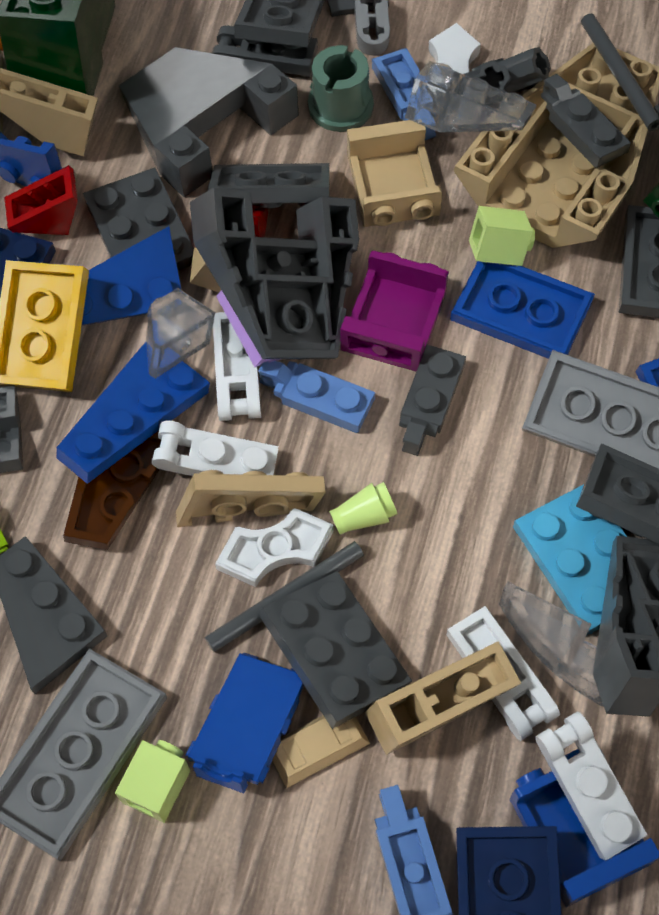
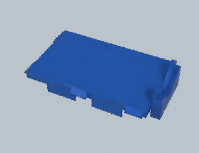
M239 653L220 693L215 695L209 707L211 711L197 739L191 742L185 754L188 760L194 762L193 769L197 777L243 794L248 786L247 781L256 785L259 782H264L270 769V764L281 743L280 736L281 734L286 735L292 722L291 719L300 702L299 695L304 687L293 668L289 670L259 660L257 656Z

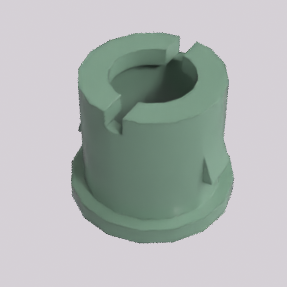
M344 45L331 46L320 51L313 60L311 91L307 100L311 118L317 125L326 130L345 132L347 129L358 128L364 125L372 116L374 109V98L369 88V65L367 58L357 49H354L353 52H348V46Z

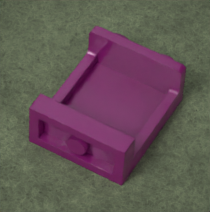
M371 251L368 258V271L351 316H345L340 328V350L417 372L446 296L449 272L434 264L411 261L401 258L394 253Z

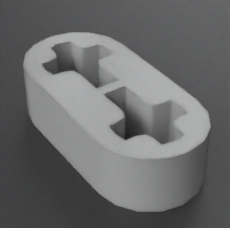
M355 0L354 15L358 48L363 53L373 56L385 52L389 45L390 36L387 0ZM366 3H373L375 14H369ZM369 28H375L378 39L371 40Z

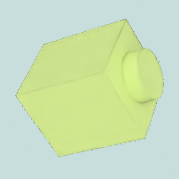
M478 206L469 242L476 261L522 266L527 251H531L534 246L535 230L531 227L525 211Z
M142 740L115 791L116 796L123 804L165 823L191 771L186 760L182 758L184 752L162 740H158L156 746Z

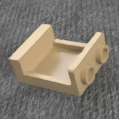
M423 118L347 129V156L364 227L387 226L395 222L414 219L425 220L440 215L442 191L440 186L435 185L425 147L426 128Z

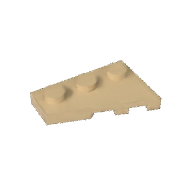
M206 470L199 474L194 473L176 510L177 527L192 526L193 517L215 515L216 523L232 521V516L240 515L250 510H254V513L260 517L289 514L294 508L303 512L313 511L326 493L324 476H308L304 472H292L286 475H266L262 471H250L244 474H223V472L218 470Z

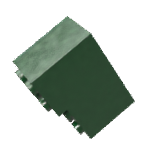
M2 0L0 4V51L4 52L7 70L93 96L103 66L102 48L115 10V0Z

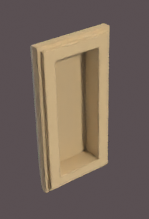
M321 716L281 737V743L272 761L287 789L364 748L370 742L356 717L332 729L325 717Z

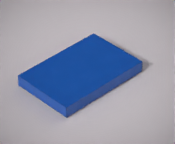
M477 261L451 312L450 320L549 359L552 350L566 355L569 354L592 305L595 294L523 266Z

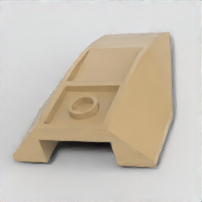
M594 43L551 73L549 77L558 74L569 83L571 90L576 88L583 93L631 142L628 153L595 168L549 120L550 112L546 108L547 103L541 97L544 88V81H542L493 116L454 167V173L477 206L525 211L531 227L535 230V240L551 248L594 241L599 237L632 188L648 131ZM616 48L654 107L659 92V67Z

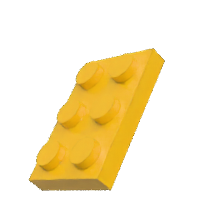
M6 260L0 298V385L72 392L89 278V270L84 266Z

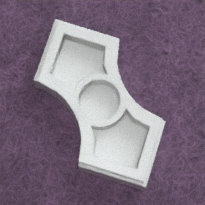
M457 23L429 40L428 50L435 59L437 67L433 74L426 79V82L437 101L438 82L469 72L471 62L480 53L481 44Z
M294 508L284 520L269 528L250 530L235 527L215 563L216 569L256 587L266 574L280 566L305 564L315 567L334 532V525Z

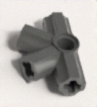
M536 47L507 59L501 58L483 63L473 68L470 72L444 79L438 82L437 98L440 107L444 108L446 113L449 114L478 104L487 106L513 97L515 93L530 89L544 81V79L549 78L551 67L548 57L542 52L540 47Z

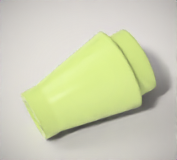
M384 482L376 486L370 483L339 507L330 510L340 535L352 530L390 523L388 518L398 514Z

